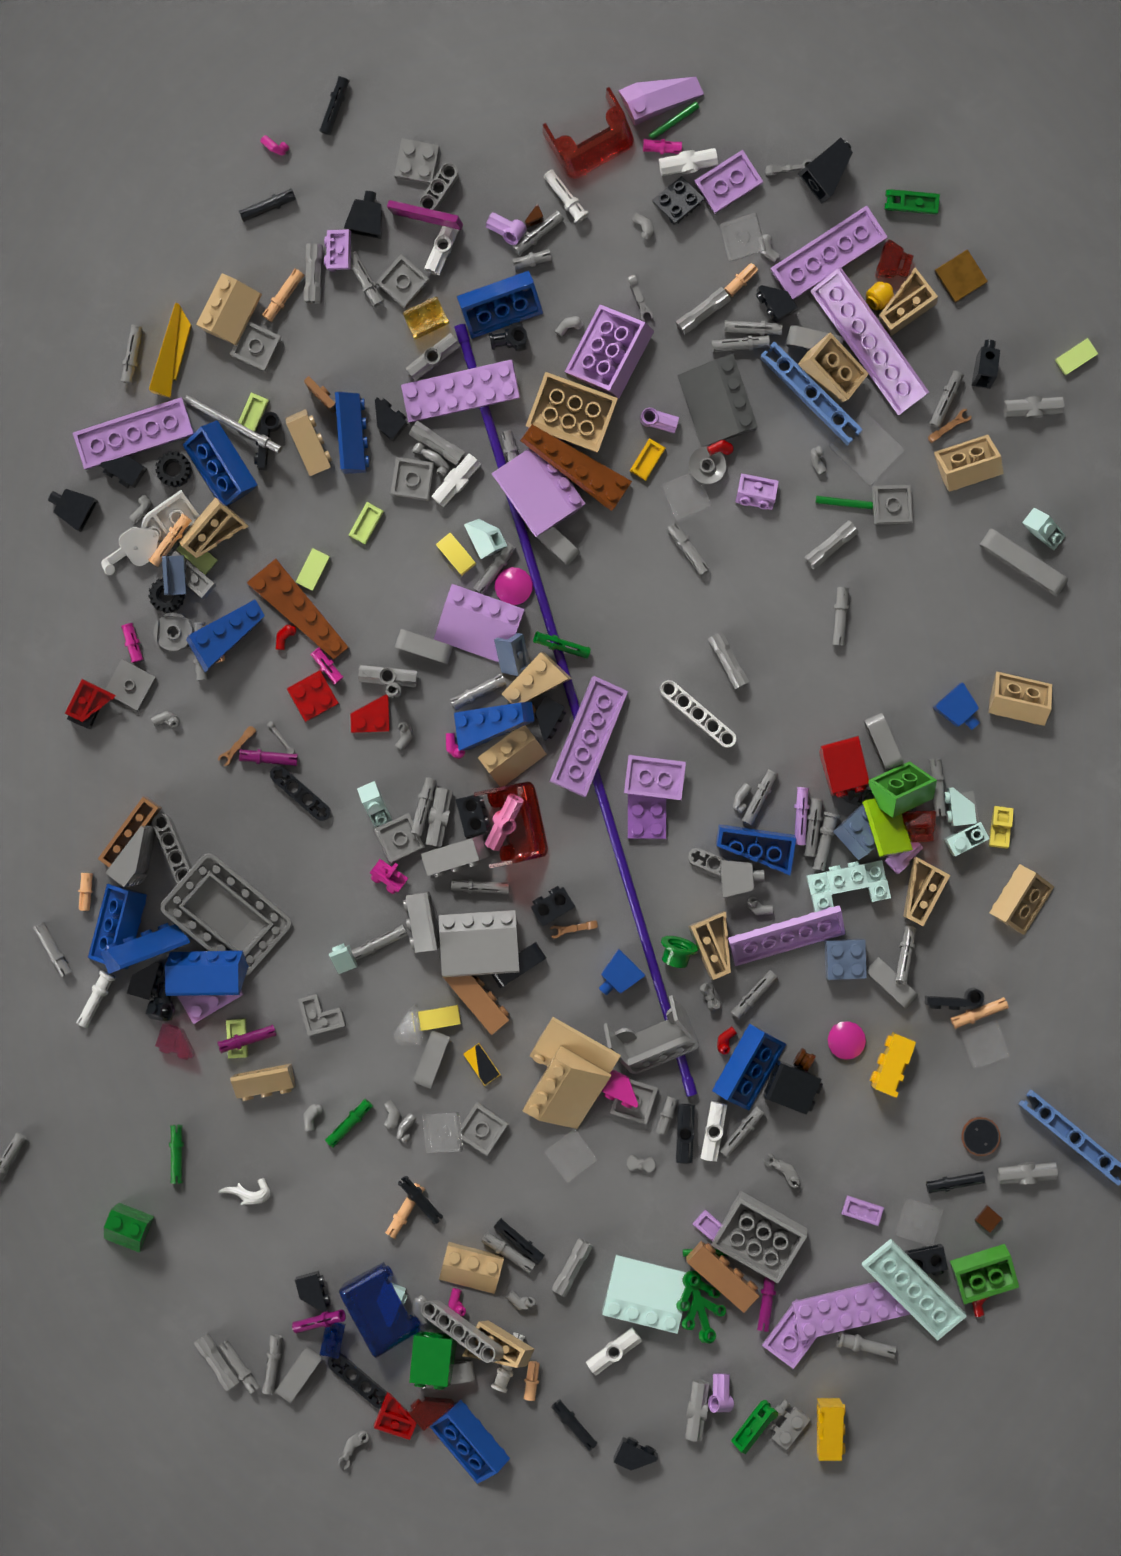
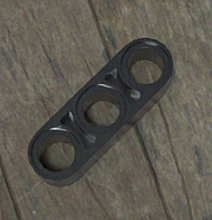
M537 942L518 953L520 972L491 974L500 988L547 958Z

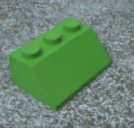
M909 761L870 779L868 783L878 807L894 818L932 800L937 780Z
M1005 1244L950 1261L964 1305L1019 1288L1012 1258Z

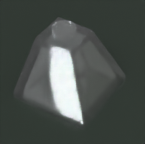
M417 1003L412 1005L396 1027L397 1031H394L395 1042H399V1046H413L423 1043Z

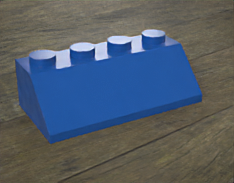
M529 271L457 296L471 339L504 328L512 323L543 314L535 284Z
M335 392L340 469L343 474L366 473V467H370L369 456H365V448H368V438L364 437L363 429H367L366 417H362V410H365V399H361L359 393Z
M218 420L201 426L182 444L214 497L227 507L249 494L258 486Z
M111 884L106 885L88 955L89 959L105 964L101 952L106 950L105 946L115 942L117 945L123 944V939L134 936L136 939L143 909L146 904V894Z
M169 923L158 926V931L152 932L150 929L140 933L141 937L135 939L134 936L123 939V944L117 945L115 942L105 946L106 950L102 951L101 955L110 974L189 944L190 941L176 924L169 926Z
M243 951L170 952L165 964L166 996L240 995L249 967Z
M749 1024L712 1091L725 1100L749 1111L785 1048L786 1043Z
M461 1399L450 1405L428 1424L477 1484L497 1474L510 1459L505 1450L499 1446L493 1436L484 1428L480 1420L473 1415Z

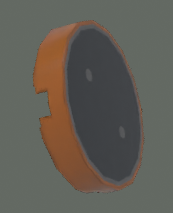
M976 1117L970 1119L964 1125L961 1140L964 1147L970 1153L977 1156H985L992 1153L998 1147L1000 1132L992 1120Z

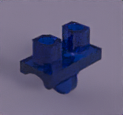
M338 1322L325 1328L320 1350L321 1356L339 1359L346 1324Z

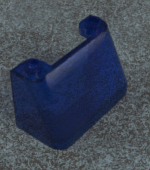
M384 1262L345 1282L339 1289L342 1301L375 1358L388 1352L421 1330V1323L418 1317L408 1314L391 1283L393 1272L390 1266H386Z

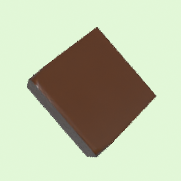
M536 204L525 220L527 228L543 222V214L538 204Z

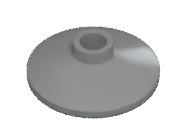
M708 446L700 447L689 458V472L696 481L702 484L716 483L725 474V458L721 452L711 456L707 451ZM707 464L709 466V470H705L703 468V465Z

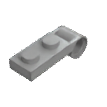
M173 549L168 556L183 555ZM185 558L186 585L205 600L217 585Z

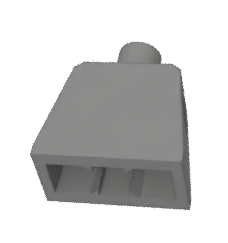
M720 860L722 897L753 891V882L765 881L764 870L753 871L752 863Z

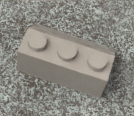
M430 892L406 895L403 905L404 910L409 913V918L406 919L408 930H412L413 937L409 938L411 949H415V953L437 950L439 945Z

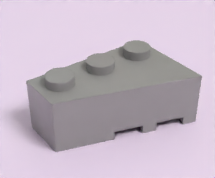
M484 834L422 853L421 857L427 876L434 874L436 878L445 875L446 870L451 869L452 872L463 869L462 865L469 864V867L480 864L479 860L491 857L490 848L485 845L486 835Z

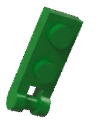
M893 189L886 190L885 197H887V203L884 204V210L938 214L940 194ZM896 197L900 198V204L894 203Z
M762 1400L732 1438L731 1442L741 1453L746 1455L770 1422L778 1417V1412L771 1408V1404L767 1400Z

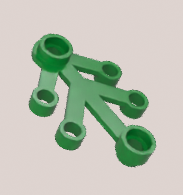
M690 1270L682 1278L685 1288L676 1307L679 1311H688L686 1318L682 1321V1327L685 1330L694 1329V1318L696 1313H698L702 1326L699 1332V1339L702 1343L711 1344L716 1339V1333L710 1328L705 1308L719 1317L726 1314V1308L724 1305H716L701 1296L699 1289L707 1292L710 1298H718L721 1292L714 1286L701 1281V1276L697 1271ZM692 1293L693 1301L690 1306L688 1299Z

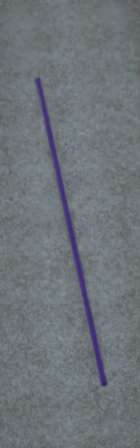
M456 325L454 327L461 345L467 368H476L477 365L466 325ZM489 405L479 407L499 469L506 464L492 414ZM507 497L547 633L550 636H558L524 520ZM554 649L553 653L557 665L570 676L563 651ZM571 679L563 683L573 719L575 720L580 706ZM597 768L592 782L663 1017L666 1021L668 1020L666 1012L671 1007L602 778ZM682 1055L676 1058L686 1096L698 1094L686 1056Z

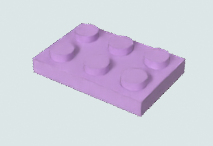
M741 150L694 180V183L713 213L716 214L763 184V180L745 152Z
M628 755L624 793L681 800L686 762Z
M241 990L240 995L177 997L191 1021L195 1024L241 997L244 993Z
M791 1305L762 1346L794 1369L817 1337L803 1341L799 1339L793 1306Z

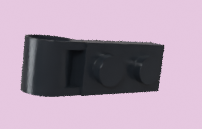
M267 412L263 415L260 435L264 434L270 437V432L277 431L280 428L281 420L276 413ZM270 417L276 418L274 426L267 425V420ZM256 441V446H259L258 453H255L254 464L257 465L259 470H267L269 448H263Z
M970 988L965 992L964 998L925 996L924 1004L930 1005L929 1008L941 1009V1006H949L950 1010H960V1007L980 1006L984 1002V994L976 988ZM973 992H977L979 995L976 1002L970 1001V995Z

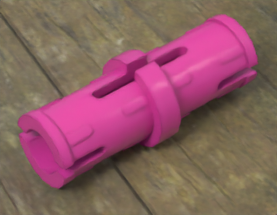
M644 139L643 152H657L664 155V153L679 154L682 151V142L665 141V139Z
M133 623L122 625L121 628L126 640L124 644L125 647H128L131 663L144 660L139 647L140 640L137 639Z
M320 647L310 654L321 667L320 670L326 673L334 685L344 678L333 665L334 662L327 658Z

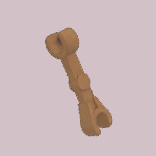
M967 409L961 410L954 420L930 434L928 440L931 443L935 442L956 425L968 422L972 416L964 419L962 413L967 411Z
M249 726L230 750L218 757V761L223 756H226L228 761L224 766H228L234 754L256 733V729L253 726Z
M596 920L566 927L554 925L550 929L556 928L559 933L551 937L558 938L569 932L595 929L598 927Z

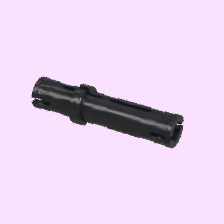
M338 76L334 91L330 94L331 99L319 129L323 134L331 135L341 103L345 100L344 95L350 82L347 78Z
M292 188L278 195L273 194L271 198L248 208L239 210L243 222H246L275 208L280 209L282 205L296 200Z
M983 1171L950 1178L946 1176L939 1180L926 1181V1188L928 1194L938 1191L949 1192L955 1188L985 1184V1176Z
M408 1176L402 1177L403 1183L399 1181L398 1185L408 1194L407 1197L418 1205L433 1224L439 1223L438 1217L442 1219L443 1215L422 1194L420 1187H416Z
M502 1218L494 1225L493 1228L504 1235L521 1250L522 1254L525 1253L537 1265L544 1258L545 1254L532 1245L533 1242L527 1241Z
M561 1399L551 1406L562 1419L561 1422L570 1428L588 1451H591L598 1444L576 1419L575 1413L573 1411L570 1412Z

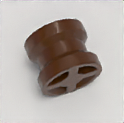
M801 1048L793 1064L801 1066L807 1072L814 1062L816 1055L806 1052V1049Z

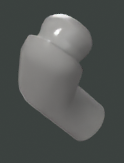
M636 212L632 221L642 226V237L650 239L654 234L651 220Z
M764 234L759 239L760 252L775 263L780 254L771 248L772 237L769 234Z
M578 316L565 318L555 332L563 337L569 328L581 329L583 321Z
M821 446L811 450V462L818 475L827 471L820 459V456L824 455Z
M146 495L138 499V503L141 506L130 516L134 523H137L145 516L151 506V500Z
M400 722L398 725L401 738L395 746L402 751L413 738L412 728L407 722Z
M746 783L736 793L733 803L734 810H737L739 813H742L747 807L742 801L751 791V787Z
M390 1099L383 1104L389 1113L384 1123L387 1129L395 1128L400 1118L399 1110Z
M310 1105L303 1116L305 1131L315 1130L314 1118L322 1113L321 1105Z
M410 1113L400 1123L396 1135L398 1140L400 1139L403 1143L410 1138V1134L406 1131L416 1120Z
M514 1291L506 1297L518 1310H530L535 1306L534 1298H520Z
M420 1295L413 1301L412 1312L419 1322L424 1325L429 1320L422 1315L421 1307L427 1299Z

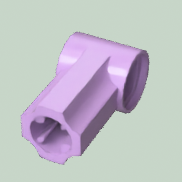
M493 212L486 222V228L502 235L504 240L510 245H516L527 231V227L522 221H510Z
M650 407L644 409L641 413L640 422L643 426L675 433L679 417L656 411V409ZM651 413L654 416V421H646L644 414Z
M913 836L909 838L913 850L888 855L884 859V862L897 875L923 849L922 845Z
M713 1374V1395L708 1400L709 1410L713 1413L731 1412L734 1407V1400L729 1395L730 1374Z

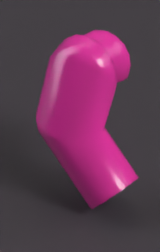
M264 135L260 140L268 150L281 156L285 155L289 150V146L285 142L277 145L267 135Z
M446 733V751L454 758L460 759L464 757L465 750L459 751L458 745L455 743V733Z
M452 1288L448 1306L463 1317L466 1314V1309L459 1300L462 1290Z

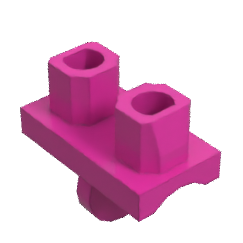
M379 859L370 872L372 874L371 880L375 883H380L381 881L385 883L387 891L391 894L399 892L408 878L396 870L398 867L396 862L393 866H390L381 859Z

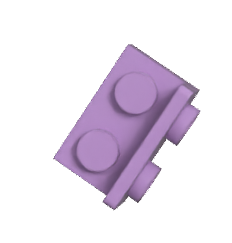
M349 229L327 230V236L324 238V244L327 248L326 255L324 256L326 269L331 272L350 269L351 231Z
M741 473L735 502L744 506L749 505L764 510H772L779 481Z

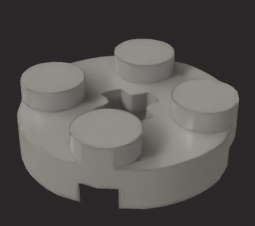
M179 613L165 614L156 622L154 627L156 641L168 651H180L189 645L186 639L189 634L193 633L190 621ZM173 627H176V630L179 631L175 637L168 633Z

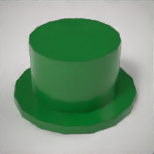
M677 936L662 937L661 944L665 947L662 961L672 967L686 968L690 955L697 954L698 952L697 945Z

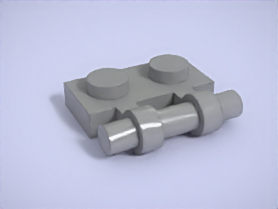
M784 1399L781 1405L778 1404L775 1408L778 1412V1417L770 1422L763 1433L767 1435L771 1429L775 1432L771 1438L785 1450H788L809 1423L810 1418L796 1407L791 1412L787 1411L786 1409L790 1406V1403ZM781 1416H784V1421L778 1426L776 1422Z

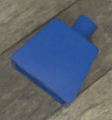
M963 682L959 683L933 706L938 713L956 727L965 723L972 730L980 723L973 715L979 707Z
M618 949L601 973L606 981L599 989L606 996L614 988L621 994L642 979L645 974Z

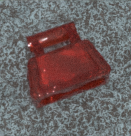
M887 240L883 246L875 276L894 278L898 275L907 278L914 256L904 252V249L894 241ZM905 260L902 269L899 268L900 261Z
M936 811L902 813V819L910 842L934 841L933 833L936 826Z

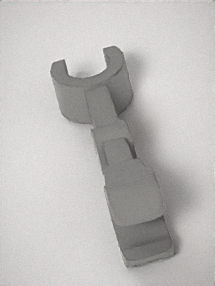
M806 159L801 165H786L783 167L769 165L765 169L766 176H774L781 172L789 173L805 168V164L811 163L812 160Z
M629 276L628 283L640 307L641 321L645 322L643 318L645 313H648L652 320L653 313L645 305L636 276Z

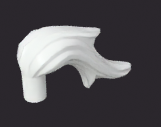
M265 1178L258 1180L260 1190L257 1192L246 1190L240 1183H238L237 1187H225L218 1192L239 1196L243 1200L241 1205L260 1204L267 1201L270 1197V1189Z

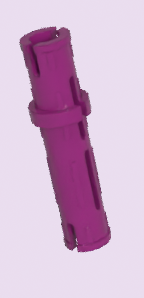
M240 749L239 761L256 762V764L271 763L297 766L298 754L264 752L261 749H257V751Z
M272 1024L271 1026L239 1036L237 1034L233 1035V1038L218 1041L219 1051L222 1054L236 1048L239 1050L242 1049V1046L275 1037V1028Z
M764 1277V1286L761 1289L762 1299L757 1330L762 1331L763 1323H765L764 1332H769L773 1296L776 1295V1291H774L775 1282L767 1277Z
M342 1309L334 1312H323L319 1316L293 1322L292 1329L297 1334L323 1326L325 1328L330 1327L332 1324L345 1321L346 1314Z

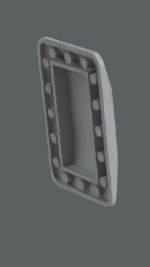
M209 853L204 854L161 903L162 913L208 951H243L249 966L246 975L254 970L291 927V920L288 915L218 857Z

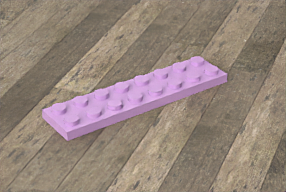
M841 267L837 268L810 290L897 415L902 414L930 393Z

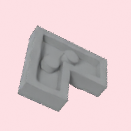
M318 994L298 999L308 1036L346 1026L341 1007L322 1012Z

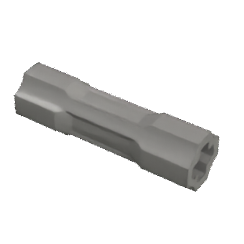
M306 244L304 303H321L322 244Z
M720 287L696 308L676 321L677 327L684 335L688 334L699 323L729 303L731 298Z
M419 421L415 422L409 432L411 437L427 445L455 466L460 463L465 455V451L449 443Z
M848 520L821 545L804 557L805 560L815 570L842 545L856 536L859 531Z
M721 631L708 638L733 688L737 689L748 683L749 680L736 660L723 632Z
M578 1238L569 1259L551 1290L563 1297L567 1296L576 1275L593 1248L591 1243Z
M208 1333L194 1342V1345L200 1354L205 1357L226 1391L239 1383L238 1376L225 1361Z

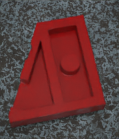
M81 679L65 714L83 722L110 700H113L116 695Z
M383 695L350 713L351 733L390 732L389 696Z
M387 1392L374 1423V1429L410 1440L417 1421L391 1393Z

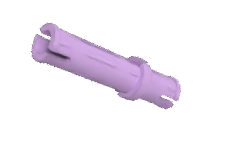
M797 787V801L794 804V808H796L795 845H806L807 809L810 808V805H808L809 788Z

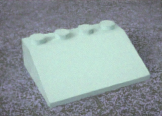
M616 1255L602 1315L678 1334L683 1311H679L676 1304L680 1300L685 1288L682 1278L686 1272Z

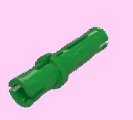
M537 631L533 638L534 643L547 646L550 650L557 649L583 657L584 659H587L590 655V647L560 639L557 635L550 636ZM547 640L559 643V645L548 642ZM565 645H566V646H569V647H572V648H575V649H577V650H573V649L567 648V647H565Z
M365 1098L358 1107L351 1110L348 1117L325 1139L327 1144L334 1148L357 1123L363 1120L362 1118L368 1111L374 1107L372 1103Z
M177 1124V1133L176 1126L170 1125L171 1184H176V1176L178 1184L183 1183V1125Z

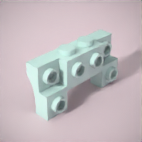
M878 860L859 864V861L847 863L848 867L841 868L840 865L829 867V871L806 875L814 913L834 907L832 894L868 887L871 902L891 898L883 861Z

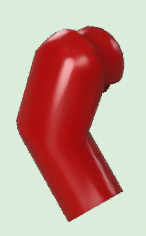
M720 440L708 446L707 451L711 456L718 452L730 455L733 453L734 447L731 443Z
M285 625L277 632L276 650H285L286 639L296 634L295 626Z
M732 1026L718 1036L717 1049L724 1055L730 1052L729 1041L737 1034Z
M990 1297L972 1302L975 1317L985 1315L982 1305Z

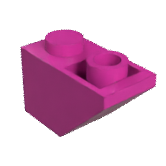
M612 1069L610 1072L611 1077L602 1089L603 1096L613 1101L615 1098L621 1100V1104L627 1108L632 1109V1106L637 1108L638 1101L629 1077Z

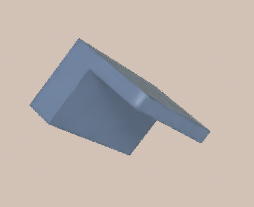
M162 556L164 595L187 594L185 556Z
M516 633L509 639L497 637L494 639L501 672L519 676L530 664L524 635Z

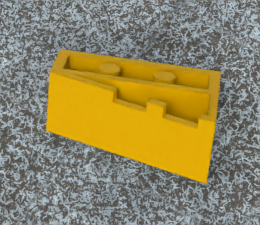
M892 1032L891 1036H887L884 1046H886L884 1054L880 1053L877 1064H879L877 1071H873L870 1077L873 1088L897 1098L899 1092L896 1090L900 1081L902 1082L904 1079L903 1073L910 1062L916 1042Z
M817 1398V1457L819 1461H842V1455H845L846 1449L845 1443H843V1435H845V1423H843L845 1404H842L840 1398Z

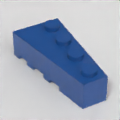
M253 600L189 634L186 641L204 672L206 673L243 637L263 620L265 615L257 601Z
M520 702L455 712L459 751L471 750L478 745L487 743L496 737L534 722L532 702Z
M718 825L716 839L718 847L791 876L796 844L795 835Z

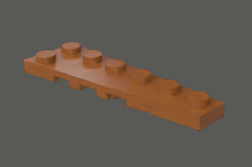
M533 424L520 440L610 511L616 507L632 482Z
M274 559L247 582L249 586L334 660L349 648L277 559Z

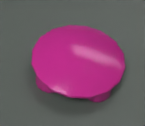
M511 567L504 569L495 581L497 597L511 605L523 604L532 593L533 583L531 577L520 568Z
M849 1021L835 1024L830 1030L828 1047L838 1058L845 1060L853 1059L864 1050L866 1043L865 1034L856 1023Z

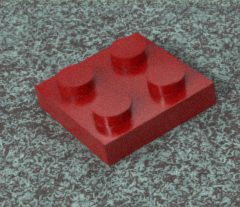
M321 670L287 688L305 722L339 704Z

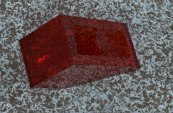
M424 1397L421 1400L418 1398L410 1405L409 1414L421 1429L425 1431L453 1407L454 1401L446 1398Z

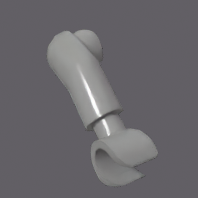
M415 444L412 452L422 454L426 459L433 461L438 467L437 474L445 477L450 469L446 461L439 454L429 449L426 450L423 444Z
M771 1153L768 1154V1157L772 1158V1161L767 1162L763 1159L766 1166L773 1165L776 1169L782 1171L792 1188L798 1187L800 1178L791 1164L782 1160H776Z
M359 1431L347 1440L343 1451L344 1455L338 1459V1465L341 1464L342 1460H347L344 1469L349 1467L350 1455L352 1456L354 1449L369 1440V1435L366 1431Z

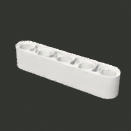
M671 680L662 683L660 687L661 695L719 745L729 748L735 744L736 735L679 685ZM666 684H671L674 687V692L670 695L666 694L663 690ZM682 696L686 697L689 701L686 707H681L678 704V699ZM695 709L702 710V719L698 720L693 717ZM710 721L717 723V731L711 732L708 730L707 725ZM724 734L732 736L730 744L723 743L722 736Z

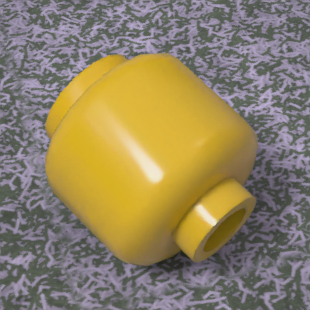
M876 282L866 292V303L873 310H883L894 296L892 286L889 283Z

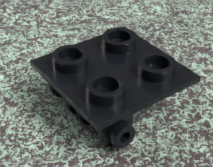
M681 176L652 201L670 218L669 221L675 225L679 224L684 216L687 217L689 212L692 213V210L701 206L704 197Z

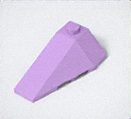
M697 77L637 82L619 90L634 126L704 95Z

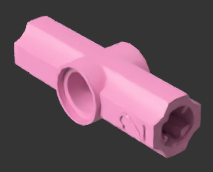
M509 794L502 809L494 814L492 818L494 826L485 842L488 848L499 851L507 835L516 829L515 819L524 802L521 797Z

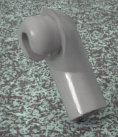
M164 711L151 717L154 726L164 722L175 728L180 723L179 717L169 711Z
M756 897L748 898L747 907L754 915H773L772 905L762 906Z

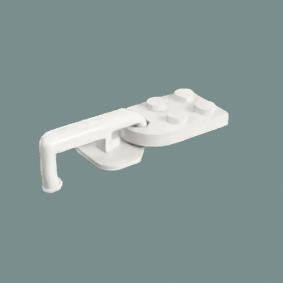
M182 490L148 512L143 518L141 528L132 527L119 537L120 548L101 562L106 575L114 574L115 567L113 564L126 555L136 566H143L148 563V559L151 558L157 547H159L169 533V528L175 525L182 513L192 520L182 535L188 530L200 515Z

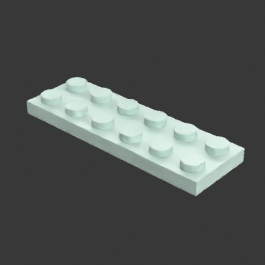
M892 1239L888 1240L862 1262L863 1267L937 1341L967 1317L966 1313Z

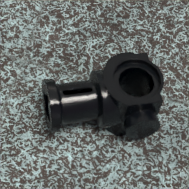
M522 322L512 323L510 329H505L504 333H489L492 350L502 346L513 347L515 351L527 349V332L523 328ZM520 332L524 335V338L521 341H517L513 338L514 334Z
M160 982L158 996L148 1003L146 1014L150 1019L172 1021L175 1008L173 1002L170 1001L171 996H166L165 982Z

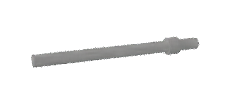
M189 395L185 397V403L257 441L258 445L263 448H269L278 454L282 451V446L271 441V438L266 435H260Z

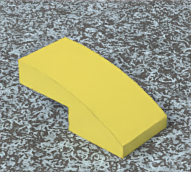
M451 533L447 534L436 544L461 576L476 565V562Z
M994 806L989 847L1009 848L1014 808Z
M458 1005L418 1012L421 1031L461 1024Z

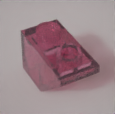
M168 1023L162 1024L155 1044L156 1047H159V1051L170 1054V1052L177 1053V1057L184 1060L193 1058L195 1051L184 1029Z

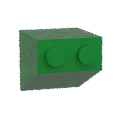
M118 1203L110 1210L104 1225V1239L140 1253L154 1216Z
M420 1331L415 1334L409 1383H414L415 1387L433 1385V1388L438 1390H444L445 1387H448L452 1379L457 1341L444 1333Z

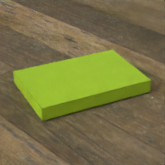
M875 798L863 801L880 857L913 850L902 814L892 818L878 807Z

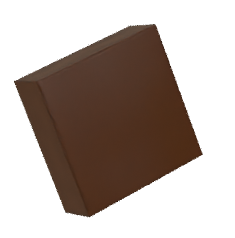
M986 1205L974 1220L991 1233L1003 1218Z

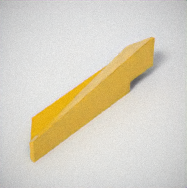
M176 302L149 386V390L152 393L171 398L173 380L177 381L192 327L181 306Z

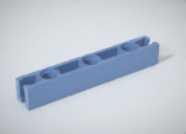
M774 341L770 345L769 351L772 352L774 350L780 357L777 362L772 361L766 356L768 353L766 350L761 354L760 359L848 446L853 439L849 438L842 429L848 425L855 431L856 436L863 429ZM786 363L789 369L782 371L779 368V364ZM806 391H815L816 397L809 398L806 395ZM841 417L843 424L836 425L833 422V418Z
M1030 1089L1026 1095L1034 1097L1039 1104L1034 1110L1027 1106L1029 1102L1026 1100H1021L1019 1105L1119 1186L1121 1184L1120 1178L1118 1176L1113 1177L1110 1171L1115 1165L1121 1168V1163ZM1048 1108V1116L1042 1118L1040 1115L1041 1110ZM1073 1133H1078L1079 1137L1076 1142H1071L1070 1136ZM1107 1157L1108 1164L1102 1167L1100 1161L1102 1158Z

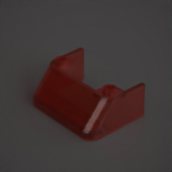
M610 87L606 88V99L611 106L606 113V121L609 127L578 145L567 135L555 139L547 124L544 123L542 125L545 138L566 175L572 179L585 175L633 146L634 137L625 113Z
M531 782L512 784L474 793V797L487 794L490 805L493 808L500 807V809H502L509 794H515L524 800L515 819L516 829L507 835L508 845H504L500 849L501 862L490 864V868L546 856L548 846L536 790Z

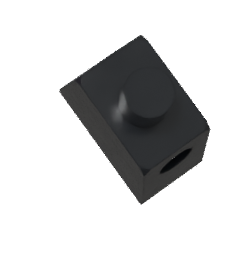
M365 191L364 200H354L344 229H349L353 234L378 239L382 238V205L375 203L377 193Z
M985 340L984 346L980 348L976 356L971 386L990 389L996 380L1000 350L995 349L996 341Z
M65 489L62 495L52 491L48 498L49 502L56 505L53 513L79 532L83 531L98 500L91 496Z

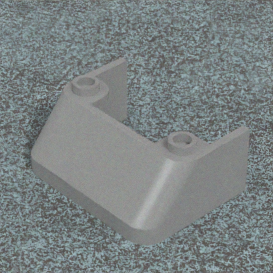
M673 995L669 996L671 1008L666 1012L668 1020L640 1032L634 1033L633 1030L628 1028H621L615 1032L607 1023L603 1024L608 1048L621 1055L619 1061L630 1073H642L692 1052L699 1047L697 1036L687 1013Z

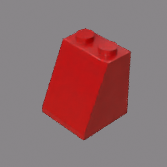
M859 736L821 746L819 755L831 796L836 795L837 798L847 796L849 791L855 790V793L867 790L869 777Z

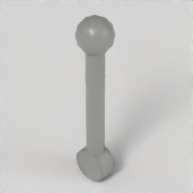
M268 722V728L274 731V733L286 747L287 753L294 754V748L290 747L287 744V742L275 728L274 722Z

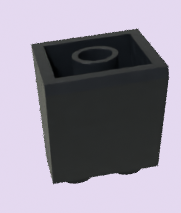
M841 137L798 173L821 204L834 194L853 153L850 144Z
M777 1060L763 1096L767 1100L807 1115L808 1111L811 1112L815 1105L813 1100L815 1094H819L822 1089V1079L781 1060Z

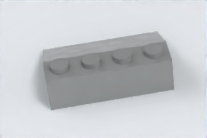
M141 826L106 871L107 875L123 887L141 885L148 875L146 873L149 870L156 833L154 827Z
M516 910L439 915L442 977L520 972Z
M740 1191L711 1246L772 1281L779 1283L805 1241L807 1228Z

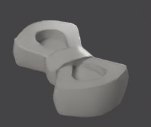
M711 983L701 985L700 992L705 995L704 1000L708 1001V1009L711 1011L718 1010L721 1003L714 996L713 985Z
M630 1155L626 1161L630 1171L644 1169L650 1173L656 1166L653 1157L643 1160L638 1159L635 1155Z

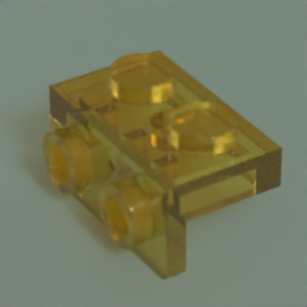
M437 297L428 299L403 312V316L415 340L450 324Z

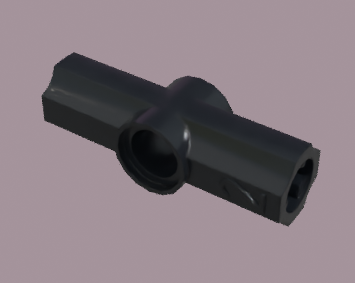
M678 1104L676 1163H693L695 1105ZM683 1129L690 1130L691 1134L688 1138L680 1136V1132Z

